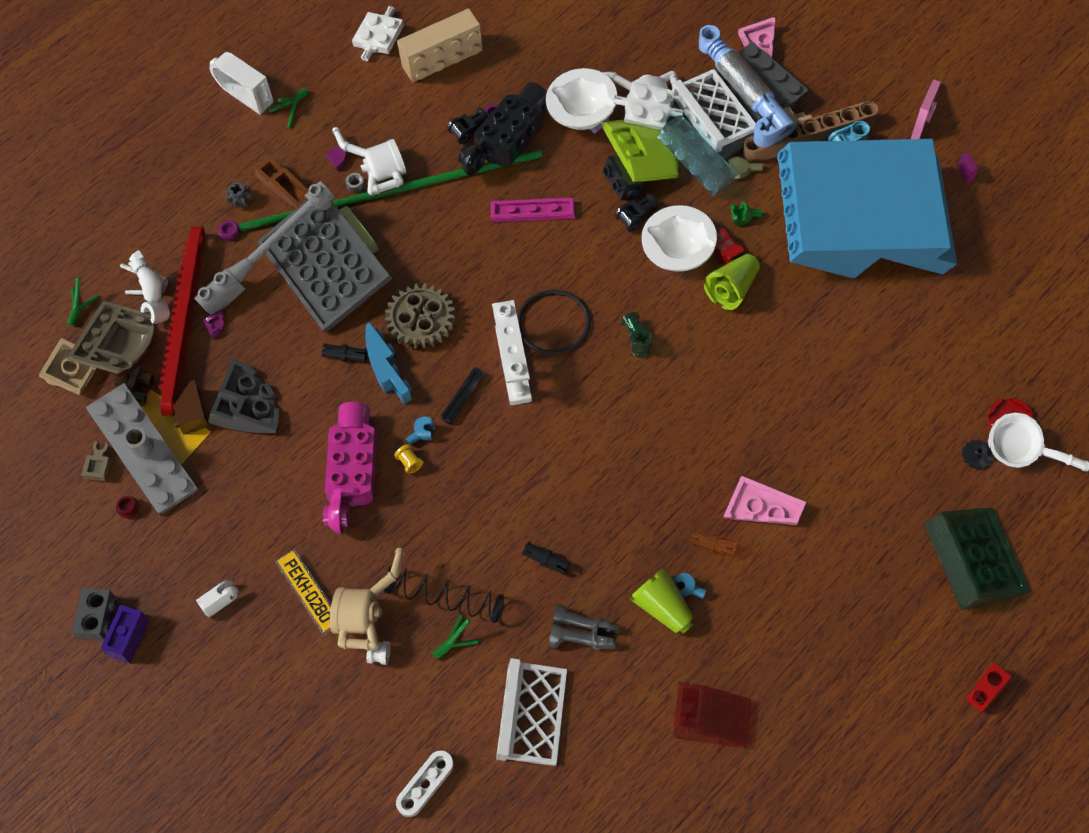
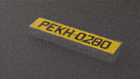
M293 549L277 559L275 563L324 637L332 632L330 628L331 603L296 550Z

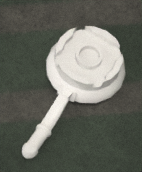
M1016 412L1006 414L999 418L990 430L989 448H991L994 457L1007 466L1016 468L1028 466L1037 460L1039 456L1043 455L1064 462L1066 465L1082 469V471H1089V461L1076 458L1072 454L1068 455L1044 448L1042 429L1034 419L1026 414Z

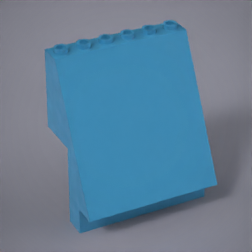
M933 139L789 142L779 151L777 159L779 161V176L781 179L790 262L850 278L857 277L880 258L939 274H944L957 265L939 156L935 155Z

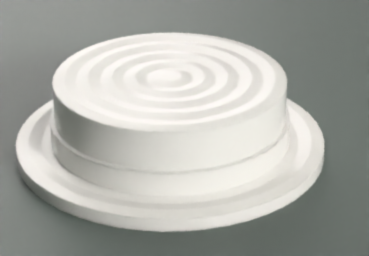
M587 68L574 69L563 73L552 82L546 94V106L552 118L558 123L576 130H587L598 126L611 115L616 104H613L614 96H617V90L613 81L600 71Z
M670 206L659 210L648 219L642 231V246L647 257L657 266L670 271H688L701 266L711 257L717 242L716 229L711 219L702 211L689 206Z

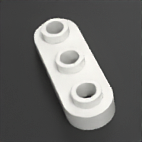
M436 751L423 764L397 797L396 806L400 814L405 817H413L421 811L453 770L454 763L449 753L446 751ZM439 762L446 763L443 769L437 768ZM424 781L430 782V786L426 789L421 787ZM408 801H413L414 806L408 809L405 807Z

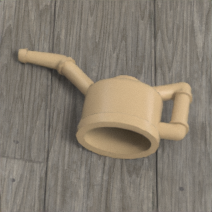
M403 548L396 549L391 571L372 588L348 589L338 587L336 589L331 604L330 628L332 633L339 634L338 646L346 650L348 648L366 649L370 651L379 647L374 623L381 617L382 609L379 607L376 596L393 581H397L404 555ZM349 633L367 634L368 638L366 640L349 639L348 635Z

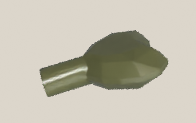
M738 156L731 157L728 161L731 167L730 177L740 180L752 171H763V163H749L746 159Z

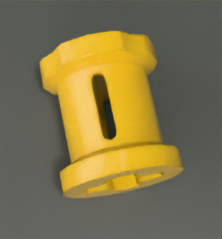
M411 444L403 445L394 455L406 467L405 471L407 474L415 473L424 463L421 458L415 455Z

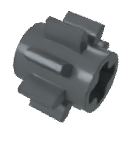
M242 181L231 183L229 189L225 190L228 204L234 203L235 208L246 207L248 200H252L249 185L244 187Z

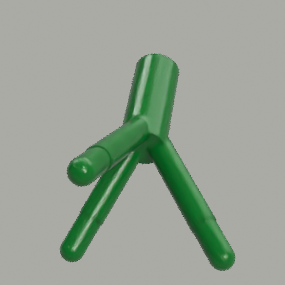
M303 88L292 97L279 98L278 101L283 103L269 109V112L272 113L292 104L287 126L291 128L297 103L309 94L308 90Z
M80 277L76 278L75 288H71L73 307L67 325L75 327L80 311L99 298L98 295H95L79 306Z
M462 615L459 616L448 640L432 652L438 660L453 647L479 643L478 639L454 642L470 623L469 618L461 625L464 617Z

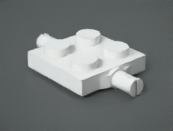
M389 6L384 15L368 12L352 40L354 47L365 50L361 56L363 61H369L372 53H390L404 27L402 19L392 17L396 11L394 7Z
M632 82L627 98L614 96L613 104L625 106L624 123L664 131L669 116L682 118L683 110L671 107L673 90Z

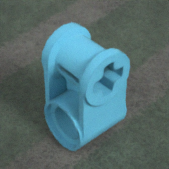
M856 121L845 128L833 132L829 136L828 141L868 140L870 127L864 121Z

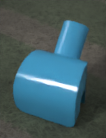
M425 416L418 418L414 423L415 432L405 438L406 441L412 445L420 439L432 440L431 431L427 430H434V420Z
M681 573L673 578L676 586L683 588L680 590L683 598L689 595L704 598L706 589L695 586V581L691 575Z

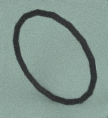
M554 289L539 292L527 299L519 309L517 317L521 338L524 343L538 353L549 355L567 353L578 347L588 335L591 322L588 308L580 298L567 291ZM549 294L565 295L575 300L584 310L586 318L585 330L579 340L565 349L555 351L540 349L531 344L524 336L520 323L523 311L529 303L540 296Z

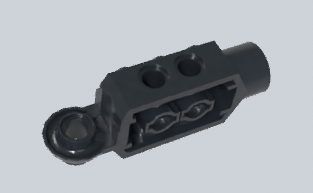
M530 82L518 95L507 94L474 133L475 144L470 147L464 146L458 156V162L462 164V168L468 176L471 177L481 170L485 160L502 167L511 166L543 127L542 110L546 107L547 91L541 85Z

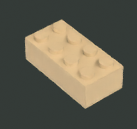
M469 8L397 40L402 67L412 83L483 51L480 24Z

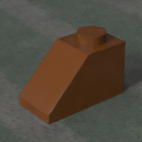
M192 380L173 406L175 415L172 416L175 428L181 429L183 435L209 427L200 389L195 380Z

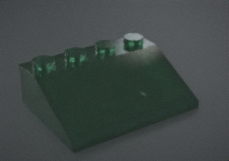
M993 507L943 511L925 524V528L961 610L984 607L1031 592Z

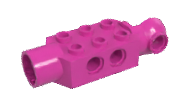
M359 402L341 404L338 412V424L329 428L325 493L330 505L324 506L323 523L324 526H330L334 532L340 535L343 534L344 527L349 525V506L367 505L374 501L377 437L375 429L369 426L370 408Z

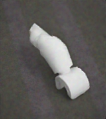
M138 250L131 255L129 260L132 263L131 267L134 272L138 273L137 276L139 277L144 299L148 300V302L142 304L141 312H151L150 320L152 324L168 320L170 311L167 303L161 299V278L157 271L148 267V262Z

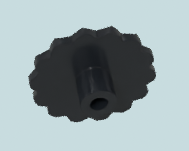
M981 440L967 442L962 449V457L969 467L985 469L994 460L991 448H989L986 442Z

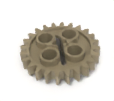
M426 283L423 284L422 288L415 284L412 290L409 286H406L407 292L405 293L399 290V297L392 296L393 302H388L389 309L385 310V322L388 332H391L393 339L397 338L399 344L405 341V346L408 348L412 343L414 344V349H417L419 344H422L423 349H426V343H430L434 347L435 340L441 343V336L448 337V330H453L452 323L455 322V308H453V301L449 300L448 294L443 295L442 289L435 292L434 285L427 289ZM424 327H430L427 330H422Z

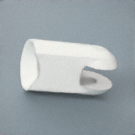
M226 580L198 598L196 602L206 616L210 618L238 597L239 589L233 581Z

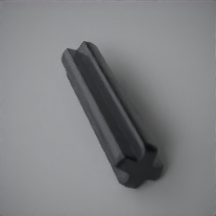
M477 367L472 369L442 413L441 420L447 424L453 422L483 378L484 374L481 369Z

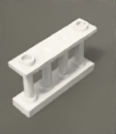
M514 300L493 303L495 329L510 406L532 402L528 382L530 378Z

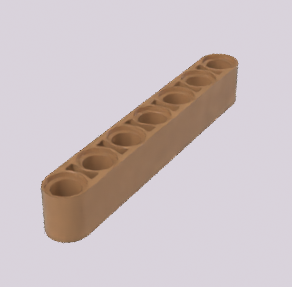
M865 101L796 122V128L790 135L769 147H759L754 143L753 136L748 137L744 142L743 158L749 163H758L777 157L779 151L789 142L828 141L829 136L833 132L845 128L856 121H864L871 128L876 121L878 106L874 102Z

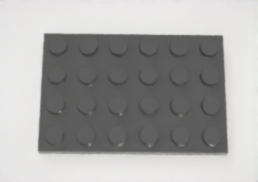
M753 41L738 52L775 95V100L782 108L789 106L792 108L808 95L806 87ZM715 70L756 123L759 119L763 118L759 113H755L718 70ZM712 77L704 81L705 84L716 86V82ZM694 87L690 92L698 93L700 88ZM702 89L701 91L702 95L712 97L714 91ZM716 92L715 98L727 100L725 94ZM699 100L698 103L700 106L709 108L711 102ZM676 102L672 106V108L681 109ZM713 103L712 109L724 111L725 106ZM727 106L726 112L738 115L736 108ZM684 112L682 118L669 116L666 121L716 168L742 149L748 137L754 136L753 132L723 146L722 151L714 154ZM711 114L709 116L712 121L721 122L722 117ZM724 118L723 123L735 126L736 120ZM738 121L737 127L744 129L750 127L747 123ZM724 129L720 131L724 138L733 134L732 131Z
M306 200L296 210H294L279 224H277L273 229H271L262 238H260L257 241L259 245L264 243L291 216H293L305 203H307L308 200ZM334 202L327 210L318 211L314 207L266 252L275 267L325 333L392 279Z

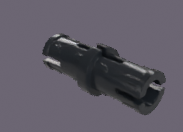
M323 344L325 349H322V357L337 358L343 362L352 360L365 363L367 360L365 358L368 356L367 349L353 348L347 344L342 346Z
M529 541L524 548L526 550L522 552L523 556L539 562L540 566L544 568L547 566L565 575L570 561L552 554V551L549 549L546 551Z

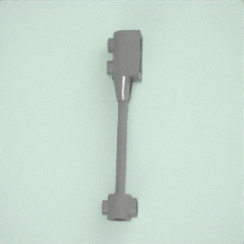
M321 181L311 185L309 192L304 195L308 202L249 257L244 258L223 272H218L215 274L214 280L207 287L199 289L198 295L194 299L210 315L225 309L245 290L240 283L253 264L314 207L320 211L327 210L332 206V199L335 196Z

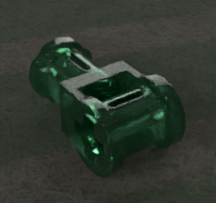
M630 312L621 318V324L628 331L629 341L632 346L631 350L634 356L645 358L651 353L652 335L646 330L644 324L641 325L639 314Z

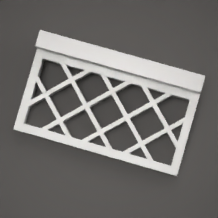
M714 69L685 82L681 80L673 82L672 98L683 110L714 154L722 151L723 146L754 132L756 123ZM712 77L716 82V86L705 84L704 81ZM693 86L700 89L698 93L690 92L687 88ZM702 89L714 91L713 96L702 95ZM716 92L725 94L727 100L715 98ZM699 100L711 102L710 107L700 106ZM713 103L725 106L724 111L712 109ZM727 106L736 108L738 115L726 112ZM710 114L722 117L721 122L712 121L709 118ZM724 118L736 120L735 126L724 124ZM738 121L745 122L750 127L746 129L737 127ZM724 129L732 131L733 134L724 138L720 131Z
M510 659L496 760L506 761L508 759L556 766L567 669L522 663L519 659ZM523 670L533 671L538 679L528 685L523 679ZM549 674L561 675L560 684L553 689L544 679ZM541 681L549 692L539 699L531 688ZM528 691L536 702L525 709L520 702V696ZM550 695L558 702L557 708L552 712H549L542 703ZM539 705L546 716L536 723L528 712ZM520 708L522 712L518 715V709ZM523 715L533 725L524 733L517 726V720ZM549 718L555 726V730L547 737L539 725ZM536 729L544 740L533 747L525 736ZM517 732L519 737L515 739V733ZM554 736L552 744V742L549 739H551ZM520 739L530 749L524 755L513 754L514 744ZM546 742L552 750L551 759L542 758L536 749Z

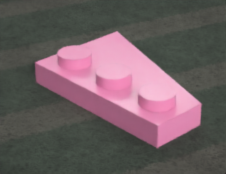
M741 476L723 519L797 525L806 502Z

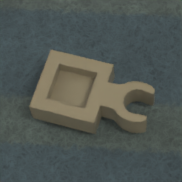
M97 441L93 444L94 455L86 456L81 476L84 479L106 481L111 463L110 458L106 457L110 452V446L107 442H105V447L102 450H99L100 445Z

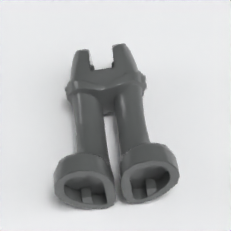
M557 604L548 648L554 649L563 641H570L591 646L594 650L615 649L617 641L600 636V634H618L619 626L602 618L593 619L569 612L564 605ZM561 625H572L590 629L592 633L568 629Z

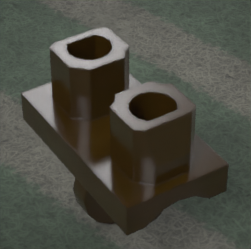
M135 364L131 375L124 374L123 378L115 379L114 385L118 387L125 383L138 404L145 406L148 395L146 392L139 390L141 386L151 388L154 376L149 372L143 371L141 365Z

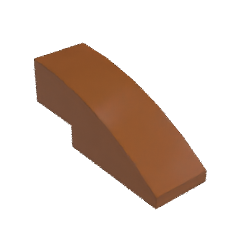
M270 156L255 168V176L293 207L298 208L307 200L304 195L309 190L285 167L282 168Z

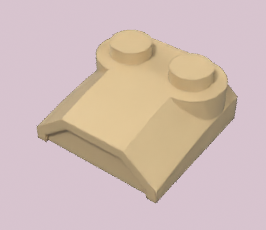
M61 338L40 371L39 377L45 379L52 386H60L80 395L87 387L97 368L67 360V356L75 344Z

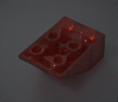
M679 682L673 738L747 748L751 699L705 685Z

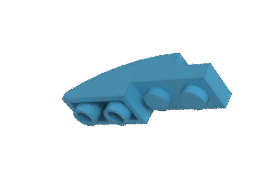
M370 323L366 324V347L375 377L385 393L393 389L405 405L412 400L410 395L412 389L405 379L402 381L399 377L400 372L395 366L394 359L396 353L389 343L385 344L383 341L384 336L378 328L374 329Z

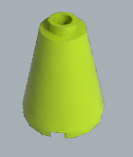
M745 254L711 272L706 277V282L704 283L706 294L715 304L719 302L723 305L721 308L726 310L737 308L742 303L760 269L757 258L750 254Z
M665 566L629 597L632 602L675 633L681 631L684 634L694 625L691 622L694 617Z

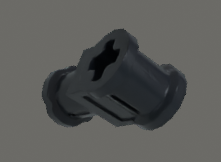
M478 108L477 112L469 117L465 113L460 117L452 119L446 129L449 133H453L459 144H465L474 136L477 128L488 118L487 113L482 108Z
M647 193L638 203L633 200L628 204L622 205L615 212L614 217L626 226L628 232H632L646 220L647 213L657 210L659 206L653 195Z

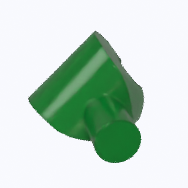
M741 201V206L730 205L733 221L736 226L749 224L752 217H762V209H751L745 202Z

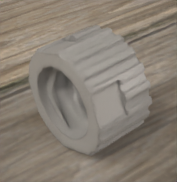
M351 173L347 176L346 186L348 191L360 193L364 190V178L359 173ZM354 181L359 182L357 185H352L351 183Z

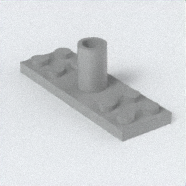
M125 383L86 407L159 516L198 491Z

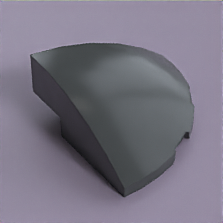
M233 358L210 412L208 423L237 431L275 433L279 421V408H276L274 402L275 394L268 383L264 384L257 377V372L253 368Z

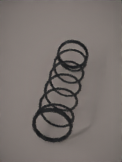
M392 565L389 567L386 575L391 571ZM407 568L404 569L394 589L395 582L393 581L389 587L383 590L387 594L393 593L404 577V594L407 600H411L416 597L425 582V600L429 606H432L439 600L446 588V605L449 611L456 610L467 593V610L470 617H475L479 614L489 597V618L494 624L498 622L504 604V594L500 593L496 598L491 616L492 592L489 591L478 612L475 615H471L469 608L470 585H468L458 605L454 609H450L448 605V579L437 599L433 603H429L427 600L428 574L425 575L415 595L408 598L406 594Z

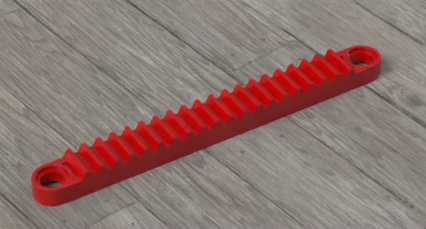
M192 226L188 241L183 243L185 247L182 250L184 256L181 257L183 263L180 264L181 271L178 272L180 278L177 279L179 285L176 286L178 293L174 295L176 298L173 301L175 308H172L174 315L171 316L172 323L169 324L171 328L168 331L170 338L167 339L169 345L165 347L167 351L164 354L166 361L163 362L165 369L161 370L163 377H160L162 384L159 385L162 393L160 402L162 416L175 415L173 406L180 397L195 306L194 298L197 294L206 239L205 229L202 226Z

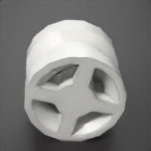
M383 641L379 643L377 649L367 651V663L380 662L381 665H387L390 656V642Z

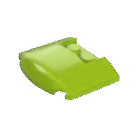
M624 120L601 122L603 130L633 182L678 177L679 162L677 153L665 131L624 123Z

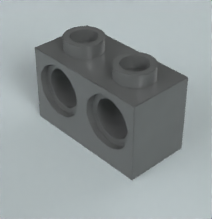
M82 588L72 633L79 640L104 642L112 624L113 612L117 610L118 600L116 596L107 589ZM104 600L101 606L95 607L99 601ZM94 623H98V626L95 629L90 630V627Z

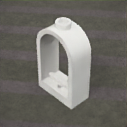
M224 52L219 58H213L210 62V72L216 82L226 92L261 115L274 102L266 76L235 55Z

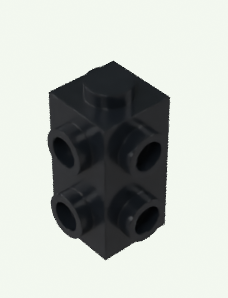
M618 155L608 156L602 172L620 201L638 198L644 182L632 181Z

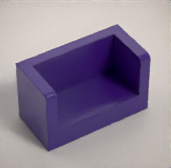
M120 605L100 649L108 657L130 664L148 625V618L142 611Z

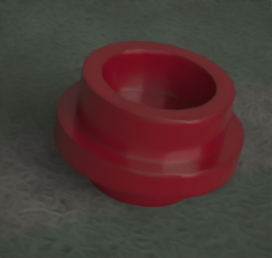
M132 496L121 497L117 502L116 511L122 518H131L138 513L139 503Z

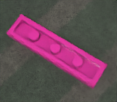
M574 197L491 201V223L575 219Z

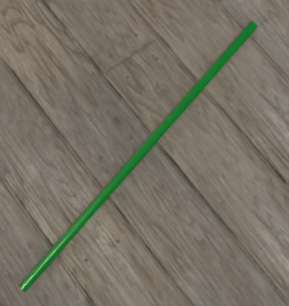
M541 149L520 154L512 165L541 158ZM487 162L484 163L481 170L477 173L501 168L502 166ZM462 168L406 182L398 188L395 187L383 191L378 195H369L366 192L333 200V202L340 208L468 175ZM293 211L240 223V230L243 232L279 223Z

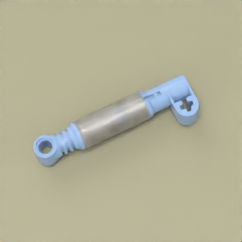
M706 25L702 27L699 35L700 51L709 54L714 60L717 70L755 113H759L763 117L755 124L754 143L762 148L769 147L790 135L796 128V123L775 100V95L771 89H769L744 58L720 37V31L716 26Z

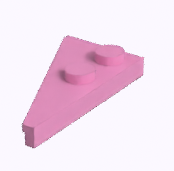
M774 17L738 29V35L744 47L753 41L772 58L775 28Z
M933 79L920 108L911 139H920L926 122L930 123L937 102L934 100L941 84L940 81Z

